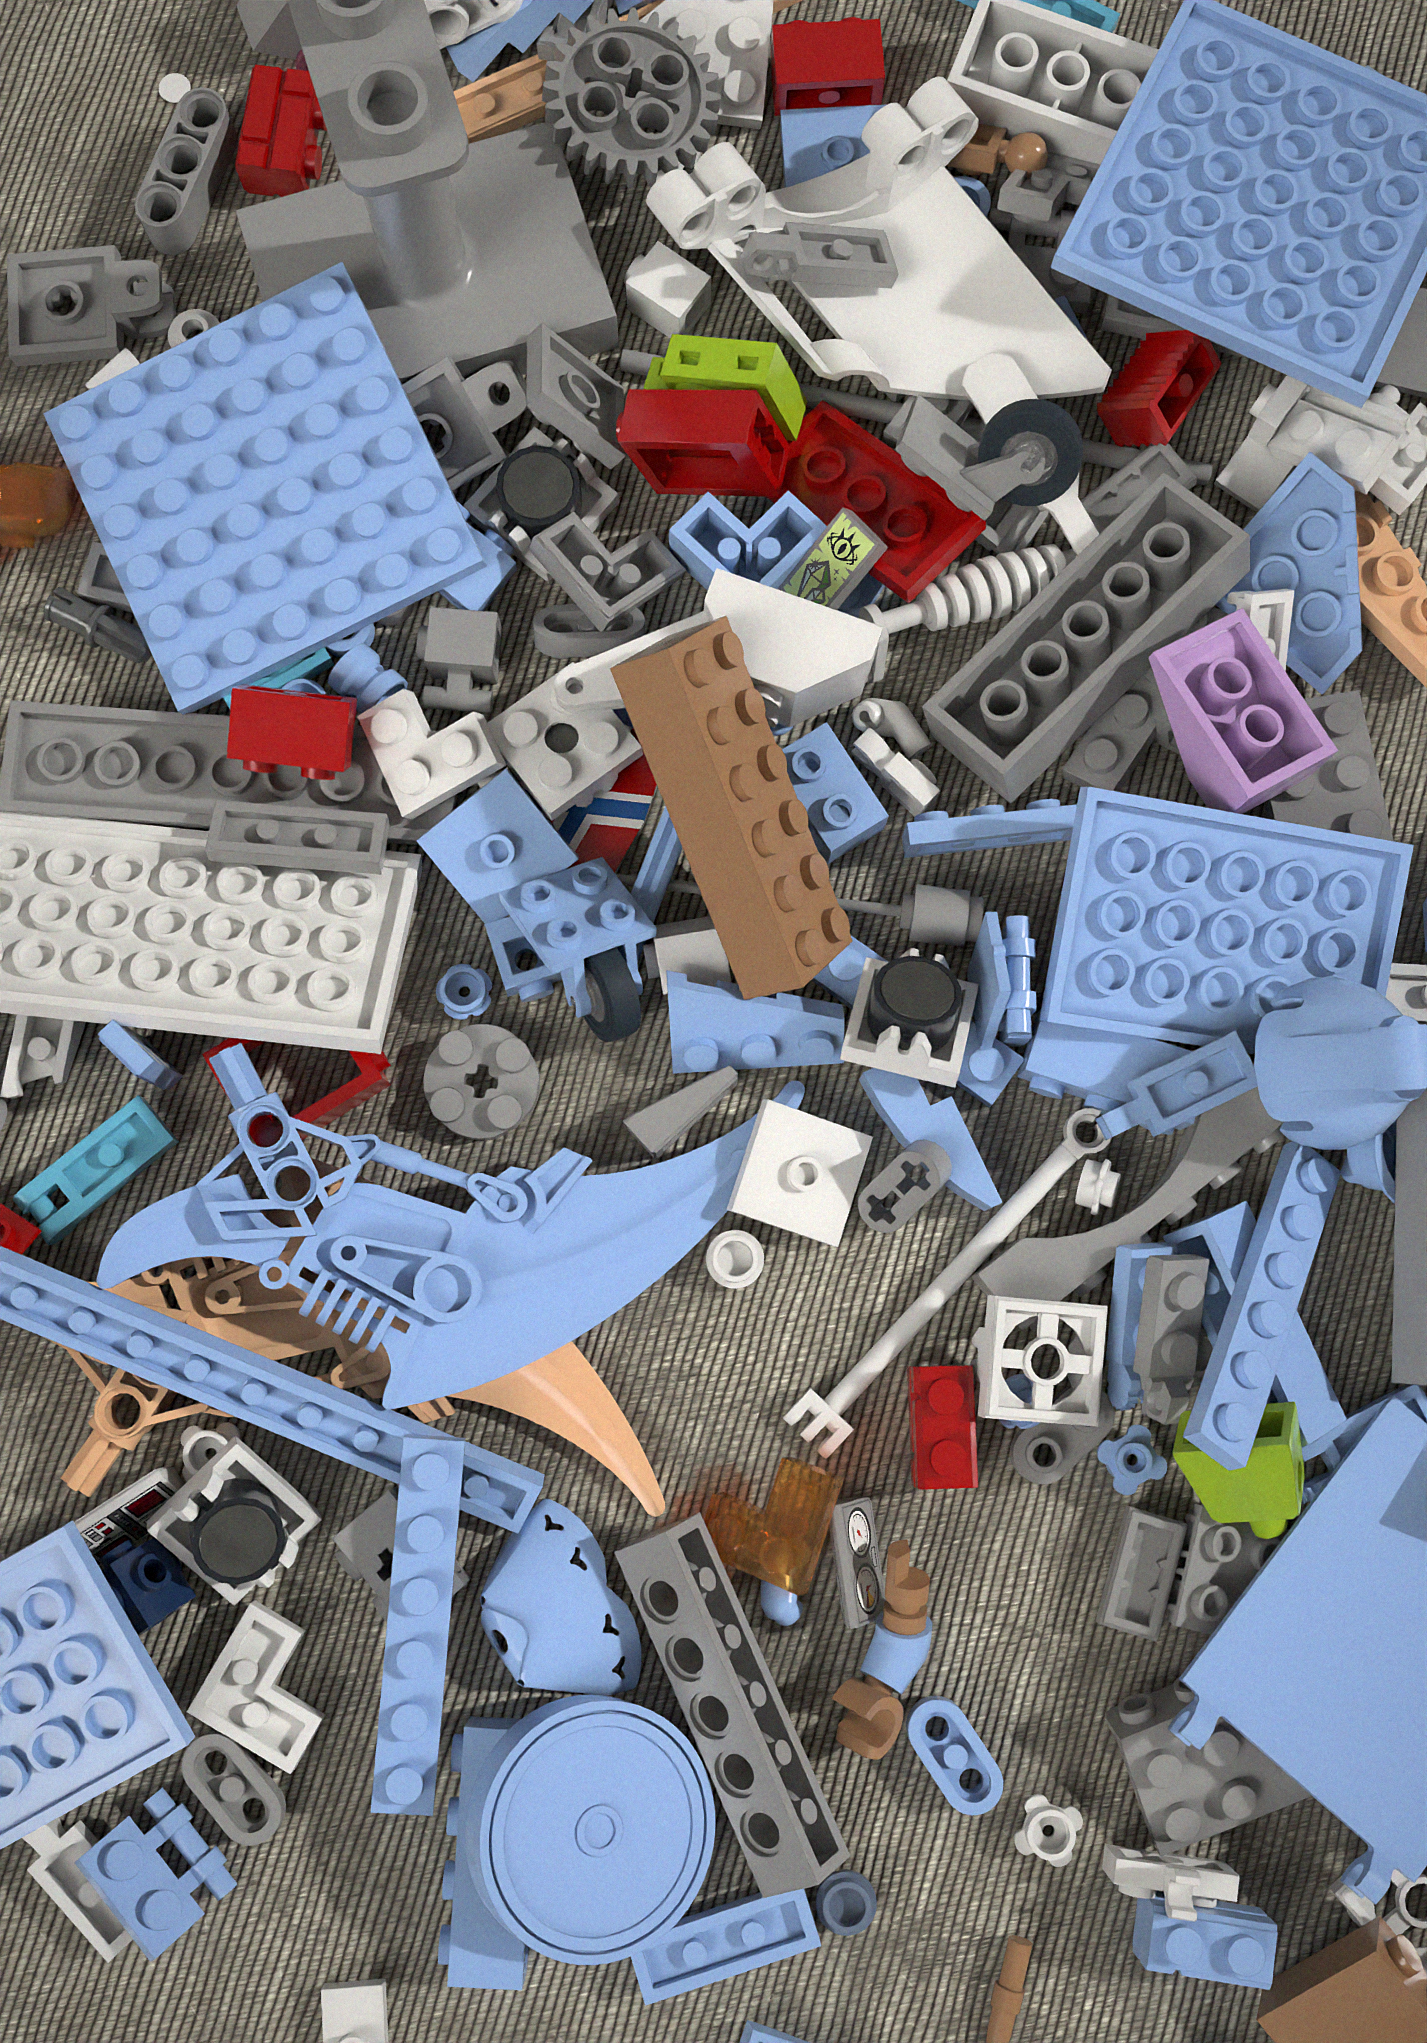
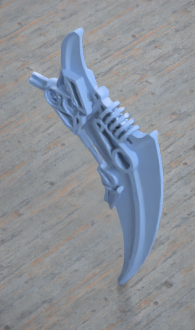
M239 1043L231 1048L228 1047L220 1051L219 1054L209 1058V1061L235 1110L228 1115V1118L240 1143L195 1186L161 1199L127 1220L113 1235L105 1249L97 1275V1284L102 1289L112 1288L151 1268L191 1257H226L251 1263L260 1267L259 1278L265 1287L279 1289L290 1283L308 1293L298 1312L299 1314L307 1317L318 1299L325 1304L315 1321L316 1323L324 1327L333 1309L341 1312V1315L332 1329L333 1332L341 1335L350 1318L357 1321L348 1339L351 1342L357 1344L366 1328L373 1332L365 1349L374 1353L381 1342L390 1360V1377L382 1398V1405L386 1410L430 1401L490 1382L550 1354L606 1320L671 1269L728 1211L726 1209L758 1113L734 1130L702 1147L667 1161L634 1170L581 1176L592 1162V1159L564 1147L535 1171L511 1166L496 1178L484 1173L471 1175L423 1159L420 1153L382 1141L374 1134L342 1136L289 1117L278 1093L267 1094L242 1043ZM790 1081L772 1101L797 1109L804 1097L805 1087L799 1081ZM273 1115L282 1122L283 1134L280 1140L273 1146L259 1147L250 1140V1126L259 1116ZM298 1132L343 1148L350 1164L320 1179ZM246 1153L269 1199L253 1200L240 1174L218 1178ZM371 1160L410 1174L418 1172L466 1188L467 1192L475 1200L466 1213H462L380 1185L355 1183L362 1166ZM292 1167L306 1171L311 1181L307 1195L297 1201L282 1199L276 1189V1180L280 1173ZM343 1181L341 1187L328 1197L325 1189ZM317 1197H319L323 1209L312 1225L305 1209L312 1205ZM285 1210L295 1212L302 1227L280 1228L270 1222L261 1211ZM291 1237H305L289 1266L284 1261L278 1260ZM272 1267H278L282 1272L281 1279L276 1282L271 1281L268 1277V1272ZM303 1267L319 1274L314 1284L299 1276ZM328 1280L336 1284L331 1293L324 1290ZM344 1289L352 1292L348 1302L340 1298ZM361 1298L369 1301L364 1311L357 1308ZM378 1307L385 1310L381 1319L373 1316ZM394 1316L410 1324L405 1333L390 1325Z

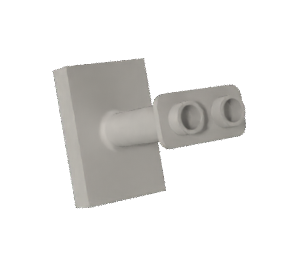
M287 0L343 180L235 210L262 300L265 301L343 262L349 271L402 385L447 356H451L464 380L483 368L504 360L513 361L521 374L525 375L527 374V336L541 323L545 324L585 357L618 348L617 315L560 143H554L552 140L554 124L544 122L468 144L464 123L424 0Z

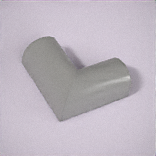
M575 512L534 536L529 546V551L600 632L677 582L686 571L651 529H648L613 553H610Z

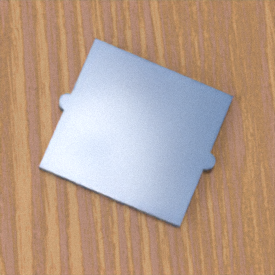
M985 912L967 970L968 982L979 984L972 1016L975 1019L980 1050H990L992 1048L1011 993L1005 958L1006 948L1002 942L997 912Z

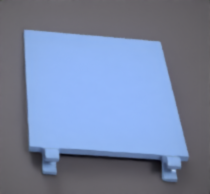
M1389 1396L1182 1673L1179 1680L1194 1692L1195 1697L1192 1702L1176 1715L1168 1727V1730L1186 1746L1192 1744L1196 1749L1200 1750L1212 1735L1218 1718L1220 1716L1224 1718L1368 1845L1367 1851L1348 1866L1340 1881L1362 1899L1365 1896L1374 1904H1377L1388 1890L1394 1869L1399 1871L1409 1881L1415 1883L1427 1866V1423L1395 1396Z

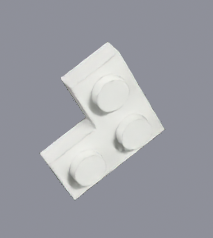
M402 689L357 716L402 817L414 819L506 766L483 714L473 711L433 735L414 692Z
M256 1600L251 1602L188 1708L187 1713L291 1774L297 1767L326 1716L324 1713L275 1685L306 1630Z

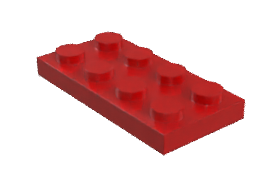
M824 400L802 419L797 441L787 440L790 447L780 497H766L775 504L789 491L826 526L831 523L843 507L852 510L888 547L869 570L868 574L907 603H910L986 529V520L984 521L972 510L967 512L958 508L948 498L943 487L929 476H920L911 471L905 465L899 453Z

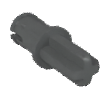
M58 587L53 591L55 596L61 598V601L51 595L47 598L43 611L45 619L84 637L88 646L97 648L101 645L135 663L147 662L152 656L141 629L115 616V611L112 607L107 605L98 607L62 587Z

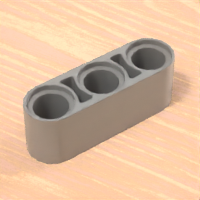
M199 87L191 89L180 99L136 195L134 204L136 214L153 247L163 254H181L192 246L236 150L238 138L225 101L218 92L211 88ZM214 123V124L210 125L209 127L201 128V127L205 126L206 124ZM194 169L188 174L180 175L185 170ZM173 215V217L169 220L159 222V220L164 218L165 216Z

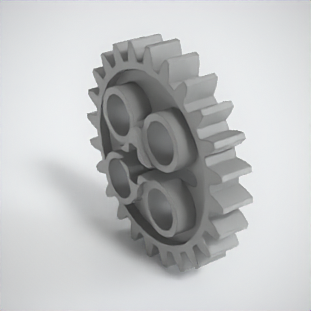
M631 7L627 21H620L616 12L611 8L608 9L607 24L601 25L590 14L586 20V34L571 26L568 30L567 44L556 42L554 61H547L546 82H543L542 101L546 102L545 123L554 124L552 140L554 143L568 141L566 159L568 161L574 160L581 155L586 157L584 167L586 175L592 173L598 166L605 168L604 179L606 184H610L618 172L624 174L628 188L633 187L636 174H643L647 183L652 187L656 182L657 171L659 170L666 174L678 169V162L692 169L695 164L696 151L705 153L708 150L709 134H715L721 94L716 93L719 79L718 73L707 72L710 54L700 53L694 55L697 41L695 35L689 36L682 41L677 38L679 22L674 21L665 30L659 28V14L655 11L651 14L647 23L639 22L638 13L634 7ZM612 62L620 65L621 67L611 68L604 65L603 63ZM665 79L671 81L674 84L663 85L657 82L656 80ZM597 110L606 113L608 116L595 117L588 112ZM641 128H655L660 133L648 134L642 131Z

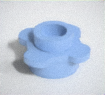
M1131 1425L1127 1429L1126 1435L1116 1437L1112 1441L1104 1440L1097 1448L1098 1460L1106 1465L1108 1472L1114 1477V1489L1123 1495L1134 1494L1139 1484L1150 1478L1159 1480L1164 1477L1167 1471L1166 1460L1156 1454L1150 1443L1151 1433L1142 1425ZM1130 1454H1134L1137 1457V1463L1133 1466L1127 1463V1457Z

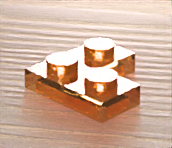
M790 1456L782 1457L766 1510L723 1491L712 1493L704 1522L721 1561L795 1595L807 1594L844 1478Z

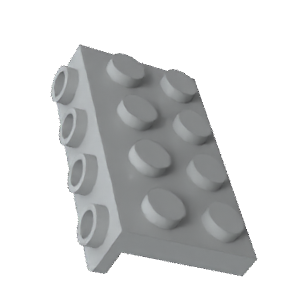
M1180 1677L1172 1685L1149 1694L1128 1696L1120 1701L1118 1706L1109 1709L1105 1713L1108 1727L1115 1736L1151 1841L1160 1857L1312 1796L1221 1716L1216 1722L1212 1735L1200 1750L1196 1749L1192 1744L1186 1746L1168 1730L1169 1725L1176 1715L1192 1702L1195 1697L1194 1692L1179 1680Z

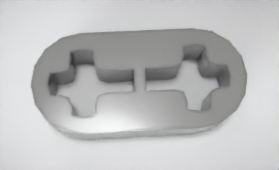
M916 1140L909 1144L858 1197V1210L864 1222L872 1229L882 1233H891L901 1228L950 1178L952 1165L948 1154L937 1143L929 1140ZM922 1162L928 1167L929 1171L915 1183L908 1174ZM893 1190L901 1199L892 1208L887 1210L880 1202Z

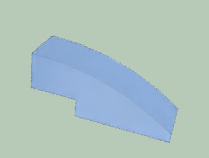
M871 1068L862 1073L859 1081L872 1105L904 1148L916 1140H929L937 1143L948 1154L952 1171L950 1178L945 1184L946 1187L983 1211L1003 1203L952 1096L930 1106L917 1078L876 1068ZM919 1163L926 1171H929L924 1163Z

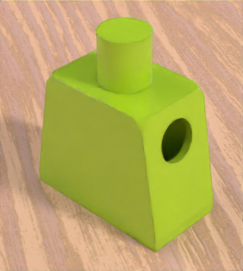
M1295 1402L1266 1404L1246 1467L1230 1471L1183 1437L1192 1410L1182 1412L1179 1417L1173 1456L1211 1518L1219 1523L1249 1522L1253 1533L1257 1537L1264 1539L1274 1538L1282 1534L1287 1528V1519H1294L1300 1515L1304 1487V1463L1298 1412Z

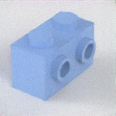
M827 722L782 749L787 761V773L797 799L803 803L807 811L808 827L817 850L823 856L827 865L884 830L889 815Z

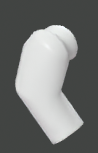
M867 698L858 703L853 709L852 721L858 730L865 732L868 728H871L879 736L895 738L908 760L920 756L932 746L909 708L900 701Z

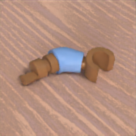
M907 1539L895 1541L888 1547L885 1583L886 1601L884 1602L883 1611L876 1618L875 1632L860 1668V1671L866 1675V1678L862 1680L858 1677H851L838 1688L832 1697L838 1704L849 1709L845 1718L838 1724L836 1740L857 1754L873 1760L881 1759L890 1750L901 1729L903 1706L897 1698L891 1695L893 1692L899 1695L903 1694L925 1662L931 1643L933 1623L927 1616L928 1607L926 1606L929 1596L930 1577L923 1570L909 1566L910 1548Z

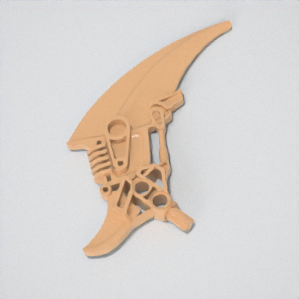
M311 1158L320 1179L341 1169ZM292 1167L280 1173L282 1180L280 1197L282 1199L297 1201L307 1195L311 1181L306 1171ZM358 1176L355 1183L378 1185L361 1176ZM343 1181L325 1189L328 1197L341 1187ZM317 1197L312 1205L305 1209L312 1225L323 1209L319 1197ZM285 1210L261 1211L270 1222L280 1228L302 1227L295 1212ZM291 1237L278 1260L284 1261L289 1266L305 1237ZM191 1257L163 1264V1272L158 1277L155 1275L156 1267L142 1272L140 1277L125 1280L112 1288L104 1289L273 1361L335 1348L342 1363L332 1373L315 1376L314 1378L340 1389L360 1386L371 1398H383L384 1389L390 1377V1360L381 1342L374 1353L365 1349L373 1332L366 1328L357 1344L351 1342L348 1339L357 1324V1321L351 1318L341 1335L333 1332L332 1329L341 1315V1312L333 1309L324 1327L316 1323L315 1321L325 1304L318 1299L307 1317L299 1314L298 1312L308 1293L290 1283L279 1289L265 1287L260 1282V1267L236 1259L231 1260L226 1257ZM195 1267L197 1275L186 1278L184 1271ZM272 1267L268 1272V1277L271 1281L276 1282L281 1279L282 1272L278 1267ZM303 1267L299 1276L314 1284L319 1274ZM328 1280L324 1290L331 1293L336 1284ZM85 1281L99 1287L97 1282ZM171 1284L181 1309L170 1307L160 1285ZM344 1289L340 1298L348 1302L352 1292ZM361 1298L357 1308L364 1311L369 1301ZM378 1307L373 1316L381 1319L385 1310ZM394 1316L390 1325L405 1333L410 1324ZM50 1340L68 1351L100 1392V1396L94 1406V1414L88 1421V1424L94 1430L60 1478L67 1483L68 1487L76 1492L80 1491L87 1497H91L122 1450L125 1448L133 1451L142 1436L149 1432L156 1424L203 1412L223 1417H235L201 1402L165 1412L177 1395V1392L120 1368L117 1369L111 1380L108 1381L94 1361L105 1365L110 1364ZM572 1341L514 1372L462 1392L448 1395V1397L476 1401L501 1408L552 1430L576 1444L610 1469L627 1485L649 1515L657 1517L663 1514L665 1501L637 1437L607 1387ZM126 1394L134 1396L140 1405L139 1419L130 1428L124 1426L116 1415L117 1403ZM446 1396L407 1406L423 1423L455 1414V1410Z

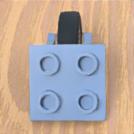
M603 857L499 892L500 902L551 974L561 972L568 1005L576 1007L577 1018L583 1016L593 1033L604 1042L618 1041L635 1033L641 1023V1008L638 995H641L643 992L642 980L638 972L636 944L656 937L657 928Z

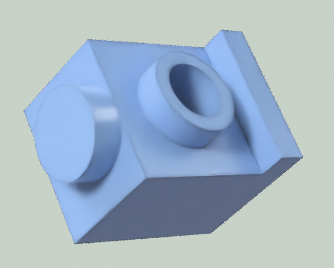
M509 916L484 924L507 996L519 994L521 1002H529L552 994L554 992L552 983L562 980L561 972L551 974L512 917ZM523 953H532L537 958V964L531 970H520L516 966L518 956Z

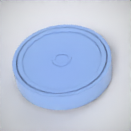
M590 1694L561 1698L539 1707L520 1719L496 1743L483 1763L471 1792L465 1823V1845L471 1877L478 1894L492 1916L507 1931L540 1954L560 1962L575 1965H599L623 1960L643 1951L666 1935L678 1923L697 1896L705 1879L714 1847L715 1806L710 1781L700 1757L689 1740L667 1719L642 1706L605 1695Z

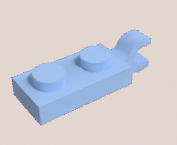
M1234 1031L1127 1083L1126 1086L1134 1100L1095 1120L1105 1140L1144 1121L1152 1136L1155 1137L1257 1087L1254 1065L1237 1032Z

